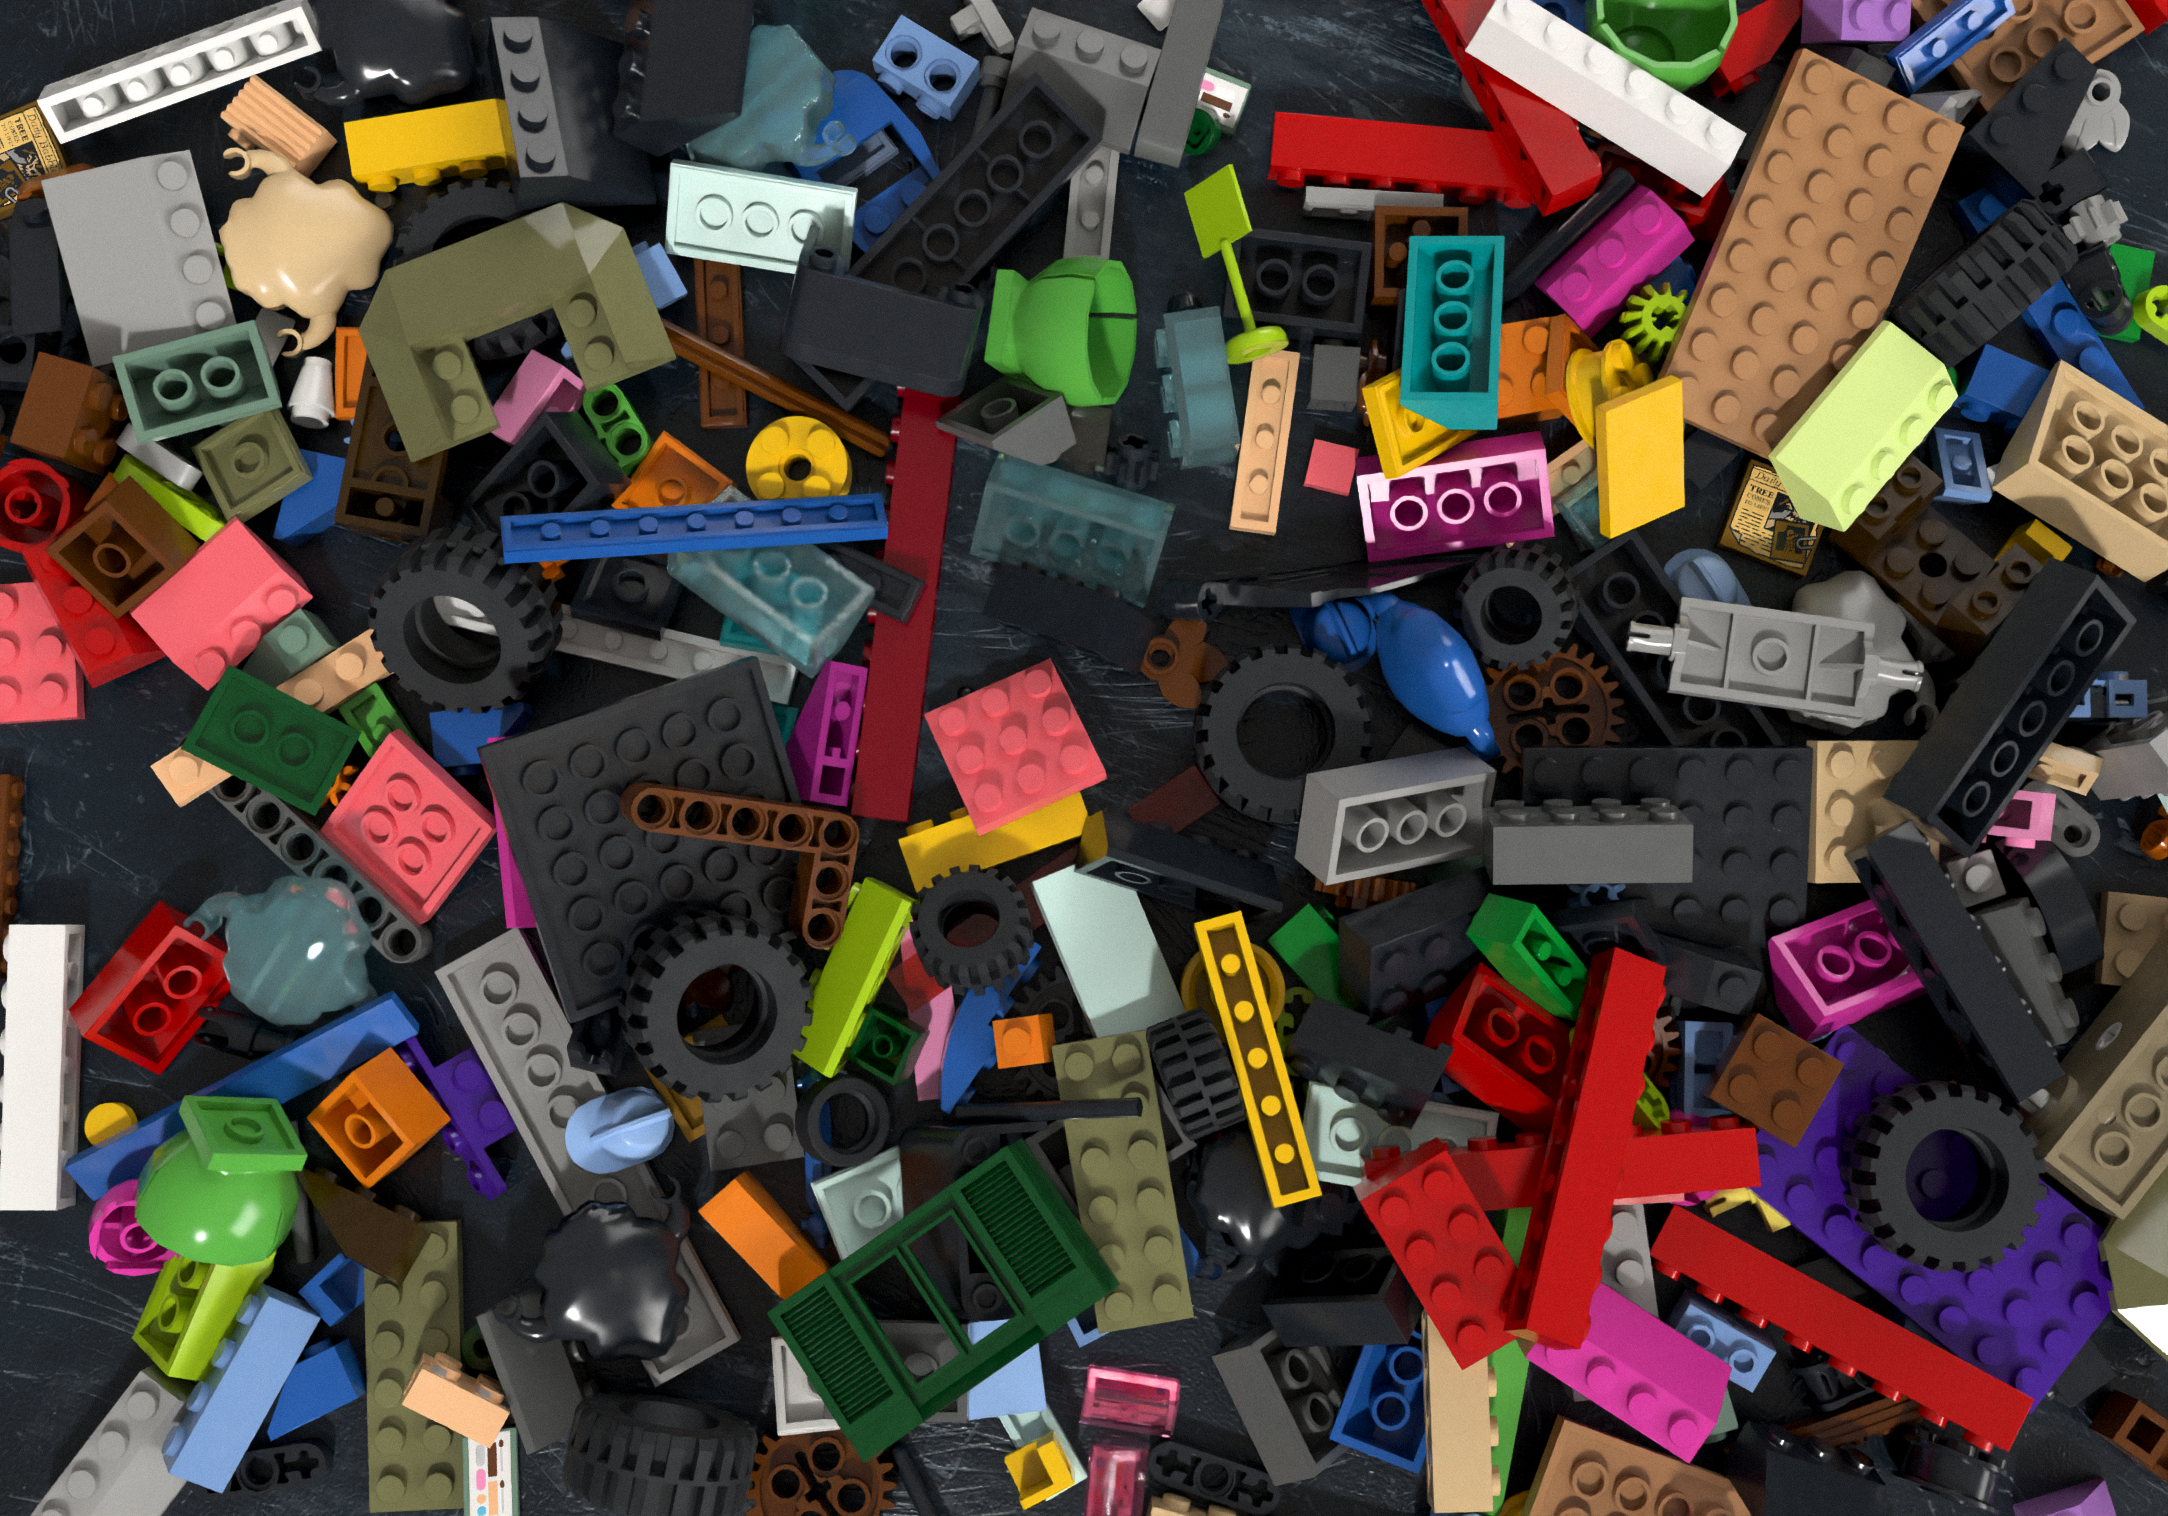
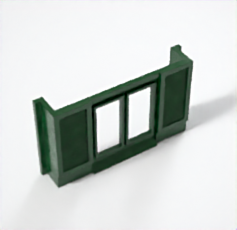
M1021 1138L1014 1144L1005 1146L834 1267L768 1311L767 1314L843 1434L849 1439L863 1463H865L1105 1297L1121 1283L1024 1138ZM949 1216L953 1217L1017 1314L975 1344H973L909 1246L910 1243ZM893 1255L897 1256L960 1353L919 1383L916 1382L853 1284Z

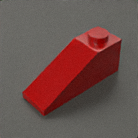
M1767 0L1738 16V25L1734 38L1720 66L1706 79L1717 98L1730 91H1733L1735 96L1740 95L1760 81L1758 74L1770 61L1801 16L1803 0Z
M1601 141L1596 150L1602 166V176L1597 186L1617 167H1623L1633 176L1636 182L1651 189L1682 218L1693 238L1713 244L1732 202L1724 177H1720L1707 194L1702 197L1622 147Z

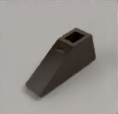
M317 1166L314 1172L302 1168V1171H294L344 1254L361 1267L401 1286L431 1235L418 1225L421 1216L399 1204H396L392 1211L379 1205L382 1198L360 1185H356L353 1191L339 1186L342 1178L321 1166Z

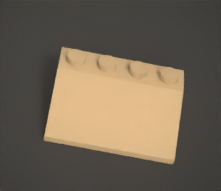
M2061 359L2055 363L2006 447L1992 489L2136 578L2147 582L2168 569V425Z

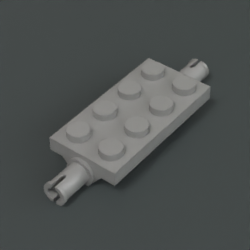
M1688 597L1680 598L1677 620L1672 628L1630 621L1627 632L1629 639L1626 640L1625 650L1630 652L1632 650L1668 656V660L1671 663L1666 692L1858 720L1863 718L1865 699L1869 689H1873L1875 685L1918 692L1923 678L1918 677V673H1923L1924 670L1923 661L1915 662L1880 657V653L1874 650L1873 644L1876 623Z

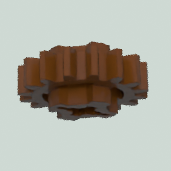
M1394 872L1331 885H1325L1315 876L1313 890L1336 894L1335 906L1363 910L1413 892L1417 888V883L1394 879Z

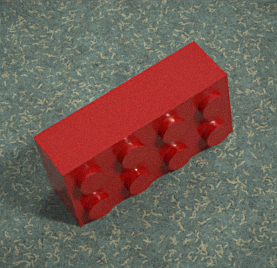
M1438 1137L1353 1187L1360 1203L1462 1371L1518 1338L1516 1335L1503 1331L1518 1268Z

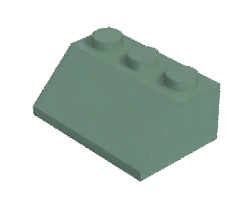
M255 320L112 357L139 445L282 407L277 379L266 344Z

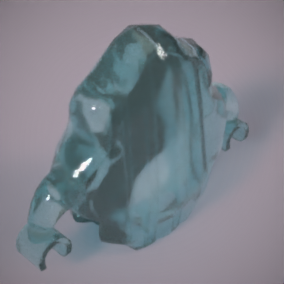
M758 25L751 31L741 116L686 143V149L692 162L760 172L772 162H793L803 167L817 166L829 161L836 154L847 156L856 149V140L851 134H846L841 140L837 141L838 137L844 134L846 128L841 122L836 120L830 121L824 127L822 132L824 142L815 144L819 124L833 112V92L837 81L831 71L825 67L821 59L792 26Z
M295 875L281 876L274 880L266 893L242 895L237 892H223L207 899L202 906L184 921L183 926L186 929L195 921L201 922L205 928V934L201 939L206 940L222 925V916L227 918L225 936L229 950L223 958L222 965L230 984L231 994L239 1002L245 1004L253 1013L264 1017L269 1023L278 1027L287 1024H313L319 1020L322 1012L345 1009L349 1005L357 1009L378 998L375 988L369 982L364 955L373 941L371 930L360 914L354 894L345 883L332 878L308 879Z

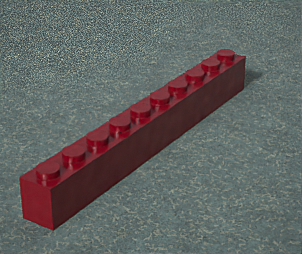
M897 386V397H904L902 415L894 414L892 421L891 441L898 442L896 460L888 459L885 486L892 487L890 505L884 504L888 523V538L885 542V550H877L875 558L922 579L927 585L908 625L869 608L868 623H875L873 641H865L863 649L862 667L869 669L867 687H865L861 713L864 715L862 732L858 733L854 759L858 760L856 779L851 778L847 806H852L851 815L854 817L910 823L958 436L937 429L935 420L963 403L964 390L955 397H941Z

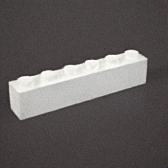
M1495 0L1465 49L1467 53L1702 197L1707 194L1731 166L1747 134L1531 0Z
M9 925V934L4 939L3 955L8 965L7 981L4 983L1 992L2 1005L6 1009L5 1029L0 1036V1051L4 1056V1075L0 1079V1102L3 1103L2 1123L0 1124V1210H59L76 1205L77 1182L64 1167L70 1157L78 1154L81 1033L69 1009L83 993L85 925Z

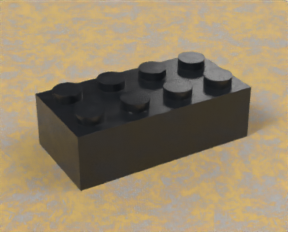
M1482 866L1339 918L1338 994L1356 1012L1370 1016L1371 1022L1369 1025L1452 994L1471 969L1479 962L1497 975H1501L1466 932L1488 893L1532 904L1533 888L1528 884L1493 885L1485 867Z

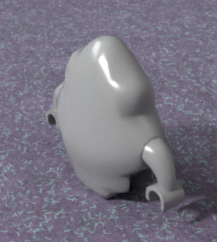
M1861 570L1842 571L1824 582L1806 584L1797 590L1792 603V612L1876 623L1873 644L1874 650L1880 653V657L1915 661L1908 647L1901 639L1906 625V616L1901 607L1886 596L1875 578ZM1924 668L1923 673H1918V677H1923L1919 691H1912L1917 698V703L1905 712L1904 723L1907 726L1912 724L1916 718V711H1921L1927 718L1924 728L1928 730L1939 716V710L1935 705L1936 691L1930 673ZM1875 685L1873 689L1868 690L1863 718L1859 720L1785 709L1790 722L1806 725L1814 730L1829 731L1833 734L1845 736L1858 727L1872 724L1878 718L1883 717L1888 710L1889 699L1902 694L1906 689Z

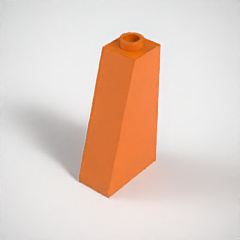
M748 1169L731 1181L698 1210L704 1219L783 1300H786L832 1268Z

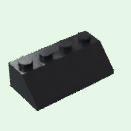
M1107 807L1086 818L1074 868L1076 873L1215 917L1241 911L1245 925L1282 912L1283 899L1274 866L1258 861L1259 856L1254 852L1243 849L1224 850L1216 847L1217 842L1211 838L1199 835H1192L1189 838L1175 834L1174 828L1168 824L1155 821L1144 824L1132 820V815L1129 812L1118 808Z

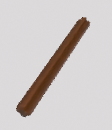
M661 318L675 354L797 416L810 417L826 424L837 436L878 457H883L891 444V435Z

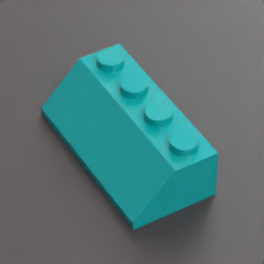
M1505 236L1409 237L1400 405L1448 429L1497 430Z

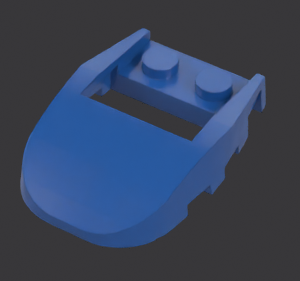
M838 70L818 77L786 100L776 117L775 141L780 156H783L786 168L790 169L794 178L822 183L824 182L818 176L819 173L890 124L893 125L920 162L918 168L856 210L852 243L860 249L861 258L927 188L924 184L930 180L933 181L941 172L921 132L873 79L859 71Z

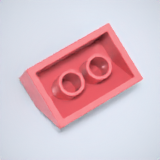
M235 516L200 546L178 572L132 607L129 612L171 661L208 691L222 678L228 665L233 667L238 665L257 647L264 635L299 608H302L313 596L302 576Z

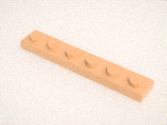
M369 629L277 686L276 689L328 715L375 682L379 683L394 672L389 674L383 666L381 659L384 656L381 651H375L370 638L374 630ZM182 746L150 766L180 808L232 776V774L182 750Z

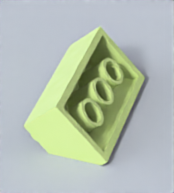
M1885 320L1881 322L1768 455L1801 519L1845 532L1958 397L1944 363L1892 322Z

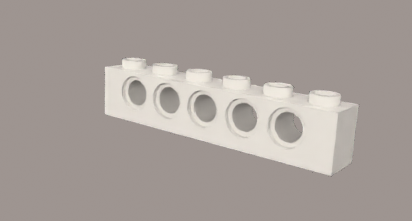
M284 0L46 85L37 102L60 144L322 51L323 46L317 41V22L308 0Z

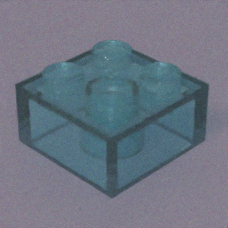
M1595 469L1554 502V505L1584 547L1591 550H1598L1610 540V538L1600 533L1598 472Z

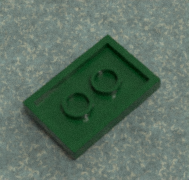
M228 665L181 749L315 816L362 732Z

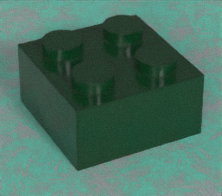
M883 1004L870 1006L847 1059L894 1086L906 1084L910 1079L930 1031Z

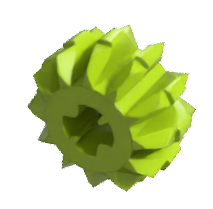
M1670 282L1663 283L1658 292L1652 285L1648 284L1640 290V297L1635 295L1629 297L1625 303L1629 311L1623 312L1619 316V323L1629 327L1621 335V340L1625 342L1634 340L1637 343L1633 348L1636 356L1647 350L1650 364L1657 363L1662 355L1666 359L1687 309V306L1683 303L1688 295L1687 290H1681L1676 296H1672ZM1658 316L1666 322L1661 330H1658L1653 325Z

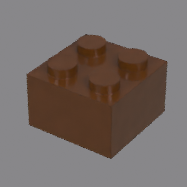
M39 351L9 442L49 460L103 476L106 466L113 461L116 454L117 443L115 438L120 423L129 414L119 381L94 367Z
M129 475L72 522L45 551L118 619L178 572L201 544Z
M1750 1012L1749 1018L1744 1017L1701 1090L1700 1095L1730 1113L1738 1115L1740 1119L1784 1145L1796 1148L1845 1064L1761 1014Z

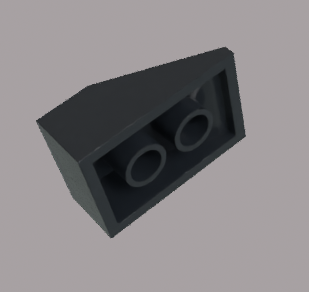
M544 412L460 506L481 534L488 530L500 534L499 540L502 541L500 516L607 510L632 482L578 412Z

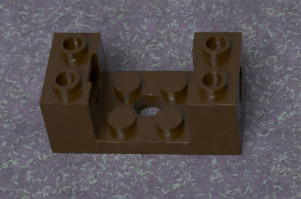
M367 354L334 522L355 534L411 543L421 535L428 536L435 529L443 527L451 529L455 504L441 496L449 449L413 463L410 461L406 450L396 452L391 449L390 437L397 430V426Z
M1910 453L1895 471L1892 478L1885 483L1845 532L1832 528L1827 541L1861 571L1875 578L1879 586L1968 664L1988 646L2000 629L2003 619L2012 612L2028 589L2031 579L2040 572L2043 566L2017 543L1996 562L1930 506L1943 480ZM1923 560L1937 562L1942 568L1943 575L1934 578L1924 575L1919 568V562Z

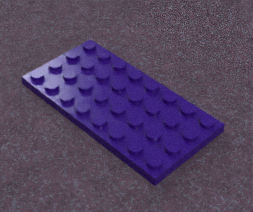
M1845 1025L1825 1037L1818 1046L1820 1050L1843 1062L1845 1065L1797 1147L1793 1148L1784 1145L1756 1128L1761 1186L1748 1187L1747 1189L1950 1353L2034 1398L2035 1400L2028 1412L2031 1415L2111 1310L2107 1291L2113 1290L2108 1261L2101 1262L2097 1244L2104 1229L2039 1178V1184L2047 1186L2045 1201L2037 1199L2034 1212L2041 1215L2035 1228L2025 1226L2021 1234L2026 1238V1241L2016 1251L2006 1247L2002 1249L2005 1255L2004 1260L1993 1266L1979 1262L1978 1271L1966 1273L1951 1269L1949 1273L1934 1271L1901 1259L1897 1255L1887 1252L1873 1242V1235L1863 1232L1854 1221L1855 1216L1858 1214L1857 1210L1846 1205L1843 1192L1851 1188L1849 1181L1840 1179V1164H1849L1850 1152L1842 1150L1846 1136L1855 1138L1859 1131V1128L1852 1124L1860 1112L1870 1114L1874 1110L1870 1101L1881 1093L1893 1095L1895 1086L1907 1082L1920 1084V1082L1850 1026ZM1950 1129L1937 1130L1921 1140L1913 1150L1907 1164L1905 1178L1907 1192L1916 1211L1927 1219L1940 1221L1956 1214L1971 1198L1977 1182V1163L1971 1146L1960 1133Z

